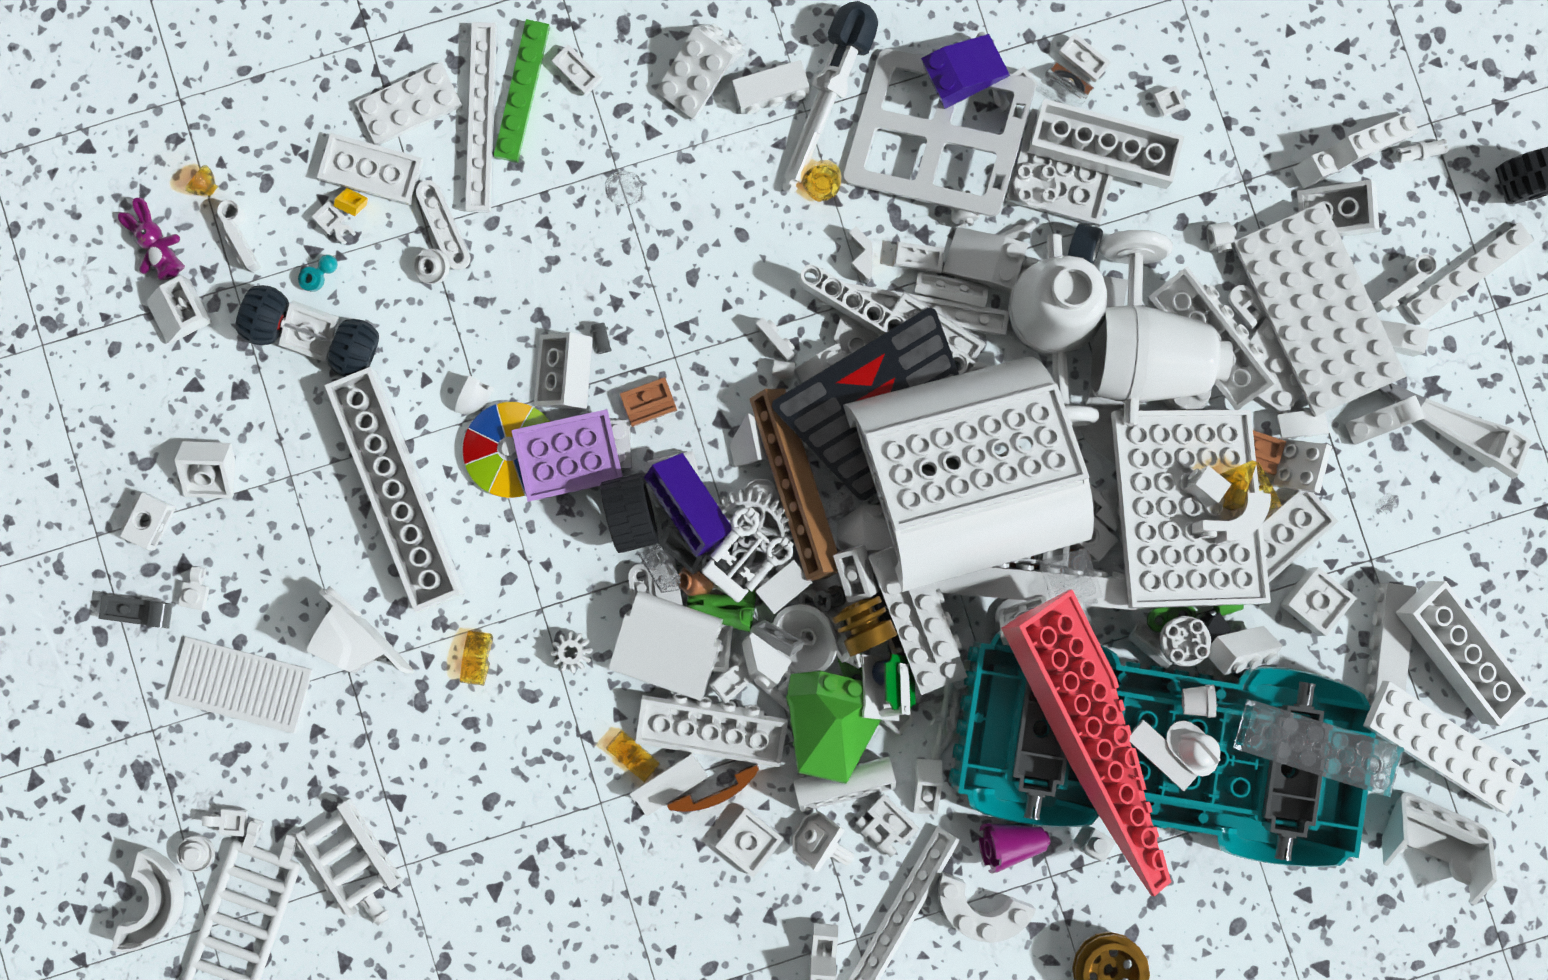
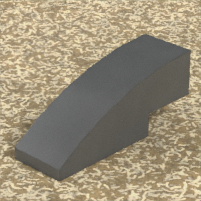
M672 525L666 527L658 543L693 575L698 571L702 573V569L713 559L710 555L716 549L714 548L696 557L677 527ZM722 558L718 562L714 560V564L726 575L737 564L733 559L731 566Z

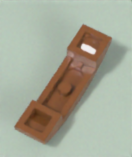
M754 764L736 772L735 777L738 783L695 802L691 793L669 802L667 807L671 811L687 812L718 805L745 788L759 771V766Z

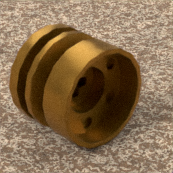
M879 596L862 599L849 605L832 618L834 624L843 620L847 623V625L837 629L839 633L851 631L852 635L843 642L850 657L897 635L891 620L878 621L877 617L886 611L885 607L876 611L872 608V606L882 602Z

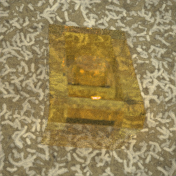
M1252 460L1220 473L1224 479L1231 483V486L1224 494L1223 508L1233 511L1243 507L1257 464L1256 461Z

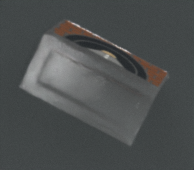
M1055 62L1050 67L1036 88L1038 92L1052 101L1078 108L1082 107L1094 89L1093 86L1058 62Z

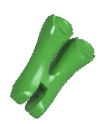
M748 589V593L740 602L734 601L727 594L688 595L687 607L723 619L722 625L750 632L755 611L756 589L753 591Z

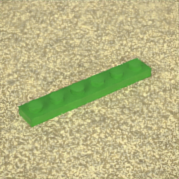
M529 19L525 21L495 147L494 157L497 159L515 163L519 162L550 31V25L547 23Z

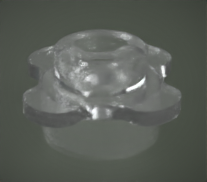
M1388 492L1375 503V506L1379 509L1377 514L1380 515L1383 512L1386 514L1390 513L1398 505L1396 501L1399 496H1393Z

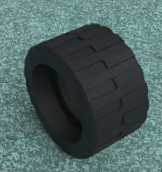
M636 473L601 482L600 491L603 508L616 551L623 553L658 544L659 537L656 520L643 475Z

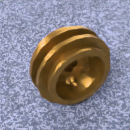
M1114 932L1098 933L1085 940L1075 953L1072 965L1074 980H1090V973L1093 972L1097 974L1096 980H1122L1124 978L1128 980H1149L1150 978L1148 960L1141 948L1125 935ZM1109 950H1118L1115 956L1109 954ZM1125 960H1131L1132 966L1130 968H1124L1123 963ZM1107 964H1110L1113 967L1112 971L1109 973H1106V971L1104 970V967Z

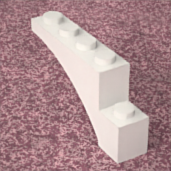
M1407 112L1344 138L1332 147L1314 154L1293 167V170L1304 189L1420 132L1414 119Z

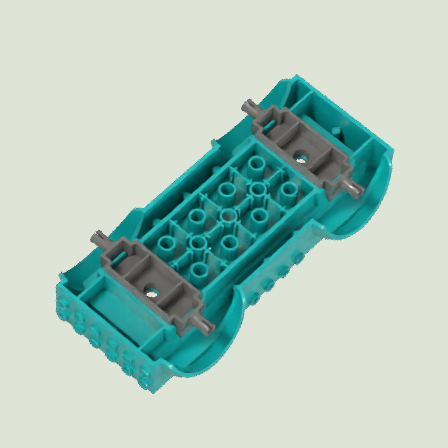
M1000 631L994 636L990 644L974 642L973 646H969L967 660L971 661L970 670L965 671L967 678H964L963 682L967 686L966 695H962L960 700V709L963 710L962 719H958L956 726L959 742L958 744L954 743L952 758L956 760L955 768H950L949 783H951L952 788L957 793L968 795L969 804L974 810L995 818L1050 827H1082L1092 825L1099 815L1058 743L1010 645L1003 644ZM1100 644L1117 678L1119 688H1116L1118 698L1123 700L1125 710L1122 713L1125 724L1130 726L1131 731L1141 720H1144L1166 740L1167 731L1171 725L1179 721H1187L1196 725L1206 735L1213 737L1220 747L1221 760L1215 771L1210 775L1197 776L1185 791L1176 786L1136 749L1146 789L1143 791L1146 801H1150L1152 808L1150 817L1153 826L1215 835L1219 848L1223 852L1263 863L1299 867L1341 866L1349 857L1359 858L1376 736L1374 732L1363 726L1371 706L1362 692L1324 676L1280 667L1264 666L1255 669L1249 668L1242 674L1238 682L1233 684L1214 681L1213 675L1198 673V678L1190 677L1189 671L1174 669V674L1165 673L1164 667L1150 665L1149 670L1140 669V663L1127 661L1125 666H1122L1117 654ZM1214 685L1216 692V717L1208 718L1207 716L1183 714L1182 689ZM1037 721H1044L1047 725V730L1043 735H1037L1033 731V726ZM1285 761H1289L1292 764V772L1288 775H1283L1281 772V766Z

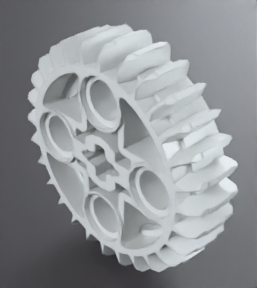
M741 489L738 497L734 492H731L729 495L730 500L724 496L721 499L722 505L717 502V505L730 524L733 515L727 514L729 510L740 505H745V508L757 507L761 511L757 531H760L766 537L783 538L785 536L789 540H793L792 533L788 532L791 531L789 524H787L789 520L786 516H783L785 509L784 507L777 508L779 499L773 503L770 502L771 494L766 498H762V490H760L757 496H753V489H750L745 496L743 489ZM767 511L774 517L778 527L764 524ZM743 514L742 517L738 518L737 525L742 527L743 530H748L753 525V521ZM756 532L751 534L752 537H739L733 543L732 555L736 558L735 561L737 563L740 560L738 553H746L759 538ZM763 540L750 554L749 560H746L736 571V577L740 576V571H745L743 569L744 566L750 572H757L765 560L754 562L756 552L758 550L766 553L768 543H765ZM778 543L772 548L771 552L778 560H781L787 555L788 551ZM773 566V567H772V570H773L774 572L776 571L775 568H776L777 566Z

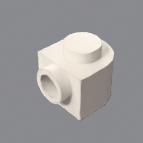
M1221 222L1207 226L1206 233L1210 251L1218 250L1219 253L1233 250L1232 244L1236 239V229L1233 225L1231 226L1230 222Z

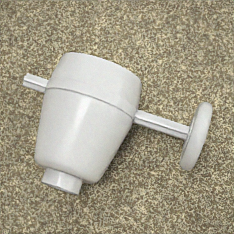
M1149 230L1118 231L1106 236L1100 242V252L1103 256L1117 263L1128 264L1127 306L1106 307L1105 321L1093 339L1091 387L1094 396L1124 403V425L1138 426L1139 403L1205 394L1212 389L1215 380H1228L1233 362L1232 343L1230 341H1219L1218 333L1212 325L1142 305L1143 264L1161 261L1167 258L1173 250V242L1166 235Z
M1058 234L1047 235L1048 259L1037 261L1024 270L1011 289L1008 306L1013 331L1023 344L1036 352L1052 355L1053 381L1058 385L1072 427L1090 425L1099 419L1097 409L1088 406H1069L1067 353L1079 350L1097 335L1105 321L1107 290L1104 278L1095 265L1083 258L1062 256V236Z

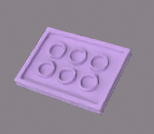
M608 409L512 430L528 502L600 486L601 482L623 477Z

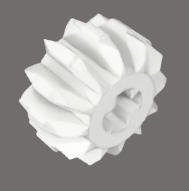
M569 631L567 634L568 640L561 634L558 637L562 644L558 642L552 643L554 647L558 648V651H552L551 656H559L553 663L558 665L563 662L561 671H566L568 665H570V672L575 673L576 664L580 670L585 669L581 660L588 663L591 661V658L585 656V653H592L593 649L584 648L590 641L586 639L580 642L582 633H578L574 640L573 632ZM568 646L570 648H577L578 652L575 653L577 655L575 658L566 655V652H569V650H566Z

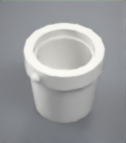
M1214 685L1182 689L1183 714L1207 716L1208 718L1216 717V692Z

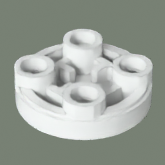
M1180 616L1173 618L1165 624L1160 633L1159 644L1163 655L1173 664L1193 666L1209 656L1211 637L1207 627L1201 620L1189 616Z

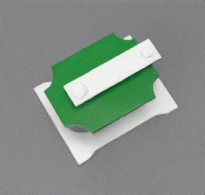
M890 654V658L860 655L863 671L864 706L862 718L899 721V715H910L911 706L916 704L915 679L906 656Z

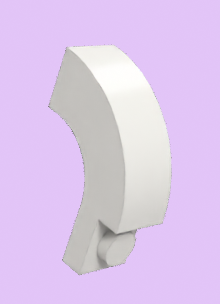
M1245 493L1237 496L1236 510L1230 520H1202L1193 523L1192 534H1202V538H1215L1216 544L1230 543L1251 535L1262 525L1268 514L1271 494Z

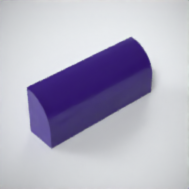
M683 453L655 463L650 467L644 479L694 555L698 557L718 547L732 531V526Z

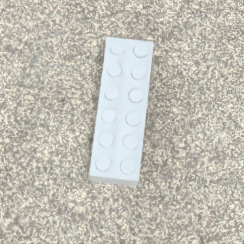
M1043 99L1038 109L1027 152L1167 189L1174 181L1185 136Z
M1427 581L1396 612L1481 724L1501 726L1532 694L1447 581Z

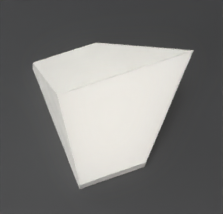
M747 413L730 442L734 467L768 461L756 419Z

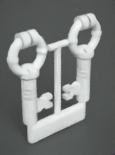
M752 507L742 508L734 513L731 520L732 531L710 555L713 559L702 569V574L736 602H740L748 593V589L753 591L773 566L786 564L793 555L794 544L787 537L775 538L769 542L766 536L757 531L760 514ZM743 514L753 521V525L748 530H743L742 527L737 525L738 518ZM756 532L759 538L728 575L714 564V560L718 562L722 558L731 566L733 564L731 563L732 559L735 561L736 558L729 554V547L739 537L749 536ZM763 540L765 543H768L766 547V560L755 573L750 572L746 566L743 567L744 572H739L748 580L744 585L747 588L743 589L731 577ZM778 543L788 551L787 555L781 560H778L771 552L772 548Z

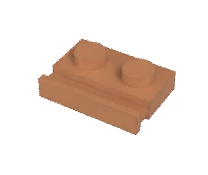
M665 377L620 393L632 427L678 411Z
M1253 430L1257 470L1276 475L1277 466L1280 463L1286 441Z

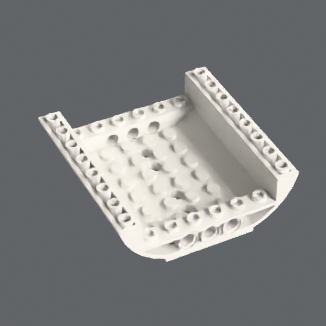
M1025 357L843 405L850 428H857L899 560L895 571L902 592L1091 540L1094 514L1089 484L1090 477L1058 385L1055 384L1045 366L1038 359ZM1027 439L1031 444V449H1021L1018 445V440ZM996 445L1004 446L1007 450V455L1004 457L998 456L994 451V447ZM955 458L959 462V468L956 470L948 468L946 459ZM925 464L932 465L935 469V474L933 476H926L922 472V466Z

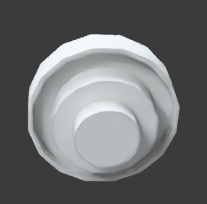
M425 249L418 253L414 262V270L419 280L427 284H438L448 276L450 269L449 260L442 251L438 249Z
M755 479L744 490L745 496L750 489H753V496H757L760 490H762V498H766L771 494L770 502L772 503L779 499L778 489L767 479ZM752 507L755 511H757V512L761 515V511H760L759 508H757V507Z
M194 835L184 839L177 849L178 863L188 872H200L207 869L215 858L213 843L202 835Z

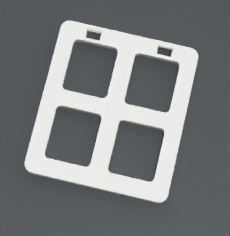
M893 49L882 50L876 61L845 167V181L853 186L990 217L998 215L1002 209L1036 90L1035 82L1029 77L1010 74L1009 77L988 87L1014 94L1004 132L1000 135L951 124L956 104L944 109L940 99L934 118L931 120L883 110V104L894 70L900 69L927 75L921 60L924 56ZM1016 105L1024 106L1021 119L1013 117ZM883 129L927 140L915 180H908L865 169L876 130ZM946 144L996 154V161L985 195L979 196L933 184L942 151ZM996 175L1004 176L1000 190L993 188Z

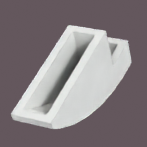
M814 923L809 980H836L838 925Z

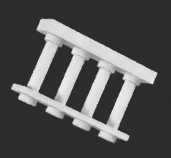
M351 799L337 806L340 811L337 817L310 835L306 829L296 834L298 847L302 852L308 854L311 859L310 865L316 873H320L324 879L323 885L328 893H333L338 901L336 905L343 915L346 914L348 918L358 912L355 904L382 886H388L391 890L404 881ZM342 824H348L352 830L351 837L322 855L315 842ZM355 845H361L366 852L364 854L365 857L336 876L328 863ZM369 865L375 866L379 872L378 878L349 897L341 884Z

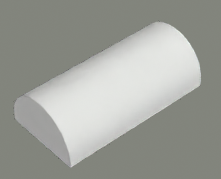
M889 756L857 764L846 784L814 776L793 780L801 813L896 789V779Z

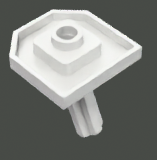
M820 811L805 816L792 837L793 853L816 872H819L827 858L832 857L845 866L850 865L854 859V853L838 843L845 830Z

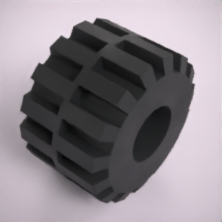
M1548 147L1516 156L1495 168L1506 204H1517L1548 195Z

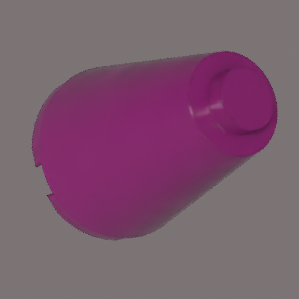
M985 823L979 829V831H983V837L979 838L981 857L985 866L990 865L991 869L988 871L991 874L998 873L1041 854L1050 845L1049 833L1038 826Z

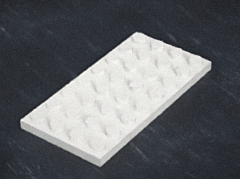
M1324 201L1235 240L1233 243L1234 248L1314 417L1407 377Z

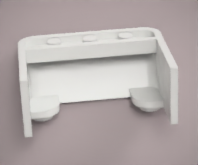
M1405 792L1399 797L1382 836L1383 865L1388 867L1398 854L1403 853L1407 845L1449 863L1453 878L1458 882L1469 885L1470 902L1476 905L1498 881L1491 832L1478 822L1412 793Z

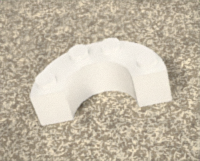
M148 848L137 853L131 875L132 878L140 881L146 888L149 896L148 909L141 920L127 921L117 926L111 951L131 952L148 946L165 936L174 927L181 915L184 904V886L181 876L174 864L155 850Z
M941 872L938 878V899L947 919L961 934L979 942H1001L1016 936L1027 927L1037 910L1032 904L1009 896L1005 904L997 910L990 912L977 911L967 903L965 896L966 883L963 879L945 872Z

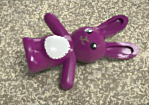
M140 197L134 198L133 208L140 223L130 213L126 212L119 213L118 220L134 234L136 243L147 250L139 271L142 274H146L152 265L157 270L159 280L172 279L185 268V265L168 247L179 243L180 236L173 234L162 238V230L152 221L147 202Z

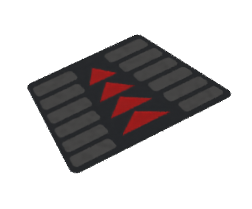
M933 308L923 310L776 398L772 403L773 410L855 497L861 501L869 499L877 494L857 428H850L843 405L959 375L936 310Z

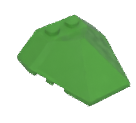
M823 671L791 674L786 700L791 717L790 726L793 730V745L798 773L846 784L881 721L879 719L862 718L864 706L863 681Z

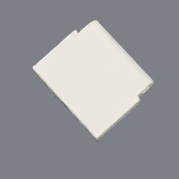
M638 591L632 609L624 615L609 670L701 701L706 693L722 640L718 639V635L721 631L723 619Z

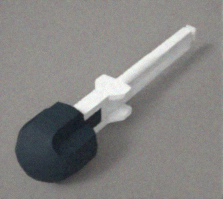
M860 1L849 2L841 6L833 18L828 30V40L833 44V48L823 72L815 76L812 86L819 91L784 175L787 179L786 183H782L783 191L793 193L798 189L795 186L798 182L801 183L836 97L838 96L842 99L846 97L848 92L847 78L856 56H864L870 51L878 28L877 15L870 5Z

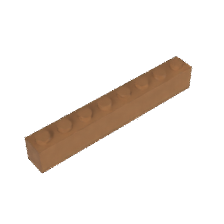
M764 389L749 398L785 509V514L789 520L788 523L807 581L827 579L838 573L833 557L838 551L802 439L772 408L773 401L785 394L786 390Z

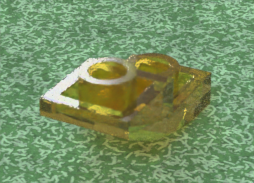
M468 631L461 664V683L485 685L490 666L488 657L494 638L491 633Z
M622 729L606 747L607 751L620 760L627 769L643 782L660 765L657 759L640 744L635 743V740Z

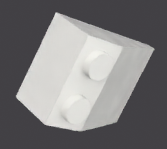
M1372 179L1297 191L1298 212L1324 201L1340 236H1356L1380 232L1377 188Z
M957 227L942 273L976 284L986 285L988 288L1010 295L1011 289L1017 281L1028 244L1006 236Z

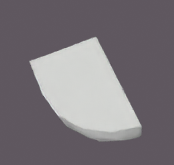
M469 375L458 397L455 407L456 413L468 415L480 411L489 401L494 388Z

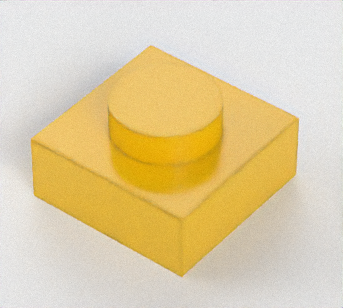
M346 188L335 198L334 207L343 210L347 214L356 216L367 206L368 198Z

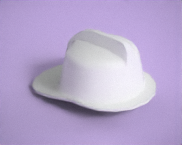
M1187 721L1176 722L1168 729L1166 735L1168 748L1188 770L1198 776L1210 775L1215 771L1221 759L1219 744L1213 737L1206 735L1196 725Z

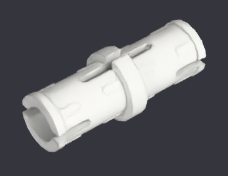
M1446 139L1428 143L1421 141L1413 146L1397 148L1396 157L1401 156L1397 161L1398 163L1416 159L1423 161L1431 156L1447 154L1449 146H1443V144L1448 142Z

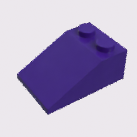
M990 34L944 46L921 58L924 69L944 109L1010 76Z

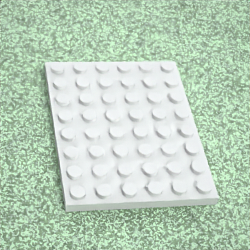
M1251 410L1139 411L1138 426L1124 425V411L1112 412L1111 419L1129 609L1271 603L1263 523L1251 535L1226 544H1216L1215 538H1202V534H1192L1193 523L1202 520H1230L1236 510L1237 496L1245 493H1259ZM1206 466H1210L1231 483V486L1220 502L1206 507L1185 490V487L1190 482L1188 480L1189 475L1195 469H1202Z

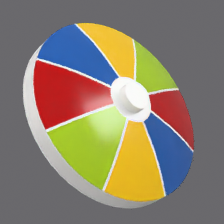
M503 402L483 410L469 425L463 441V460L473 481L483 490L498 497H525L526 492L512 430L550 422V420L538 409L520 402Z

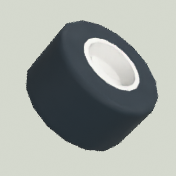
M1079 223L1073 234L1068 256L1083 258L1094 265L1099 252L1103 230Z

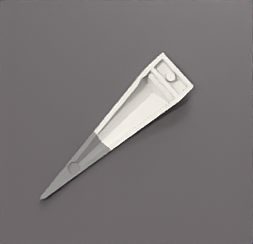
M1393 383L1377 389L1395 403L1416 395L1425 416L1424 419H1421L1422 422L1486 467H1494L1511 479L1519 476L1532 440L1513 428L1445 406Z

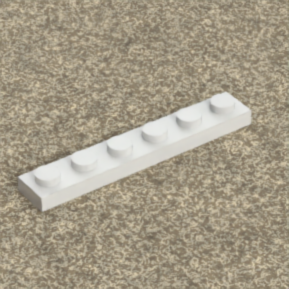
M1521 222L1515 224L1403 307L1417 326L1422 324L1535 240Z

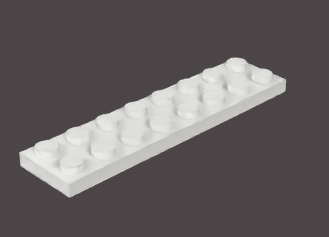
M1382 681L1363 726L1498 812L1508 814L1526 770L1390 681Z

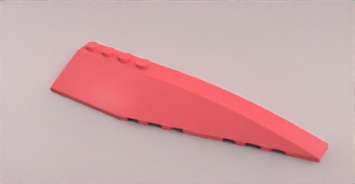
M1070 589L1018 616L1001 629L1088 798L1151 896H1156L1171 883L1163 850H1159L1157 837H1159L1157 827L1153 826L1150 813L1152 808L1150 801H1146L1143 791L1146 789L1137 752L1135 748H1132L1129 741L1132 734L1130 726L1125 724L1122 713L1125 710L1123 700L1118 698L1116 688H1119V685L1073 590Z

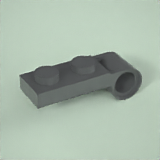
M102 595L98 619L157 628H169L173 604Z

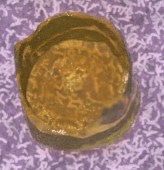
M820 160L814 163L803 177L802 183L807 194L818 202L833 198L838 193L842 182L840 168L830 160Z

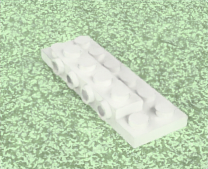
M1188 266L1149 296L1157 309L1210 324L1216 329L1219 341H1230L1232 343L1233 362L1230 376L1226 381L1215 380V384L1235 410L1241 409L1277 382L1263 364L1265 361L1262 357L1264 355L1263 349L1255 343L1253 345L1247 338L1249 332L1242 324L1237 325L1233 320L1234 312L1227 305L1223 306L1217 299L1219 298L1218 291L1213 286L1202 285Z
M892 546L868 555L920 694L923 695L967 678L958 651L962 649V645L958 635L953 636L950 626L954 624L949 612L944 613L941 604L945 600L940 588L935 590L934 585L930 584L902 592L895 571V567L899 562L895 547Z
M674 693L673 696L668 695L667 699L642 696L635 743L780 767L788 719L765 716L764 711H761L756 705L749 704L743 708L737 707L732 701H728L726 704L723 701L721 704L713 703L708 697H703L699 701L689 699L687 696L679 693Z

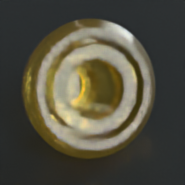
M202 165L185 186V191L197 196L206 194L210 197L218 188V185L215 184V176L212 170L207 165Z

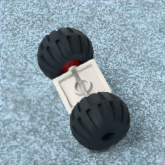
M266 285L254 286L247 291L239 307L235 323L237 333L244 340L255 345H270L274 343L282 330L279 346L323 362L327 360L329 367L342 377L370 367L379 342L378 331L368 322L360 319H347L339 325L335 333L339 320L338 316L294 300L289 303L287 297L281 291Z

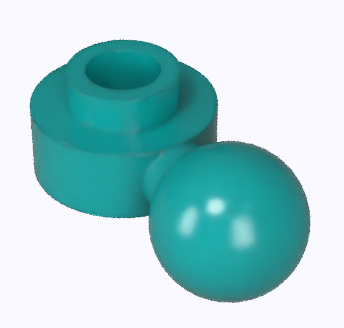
M323 255L318 261L317 268L306 267L302 269L298 275V283L301 288L310 292L320 290L324 285V274H331L336 271L338 267L336 258L332 255ZM312 275V281L308 283L307 277Z

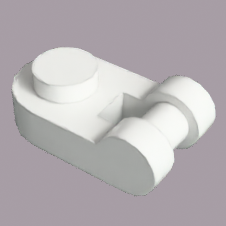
M1238 285L1229 292L1228 302L1230 306L1242 318L1243 323L1249 329H1253L1258 324L1257 321L1259 319L1267 317L1258 296L1248 286ZM1250 305L1255 309L1252 314L1247 310Z

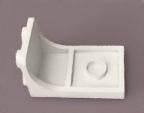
M714 23L693 28L656 90L658 94L692 119L698 117L727 69L736 59L744 56L746 53L740 41L733 37L728 38L723 34L724 30Z

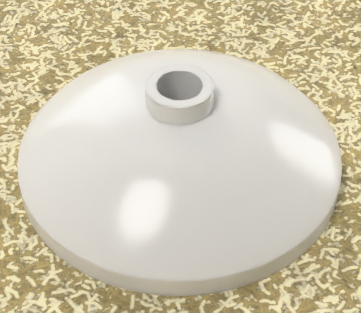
M806 604L788 606L777 614L772 624L804 642L802 650L792 656L777 650L792 661L788 668L794 673L825 671L833 663L838 645L836 632L830 620L820 610Z

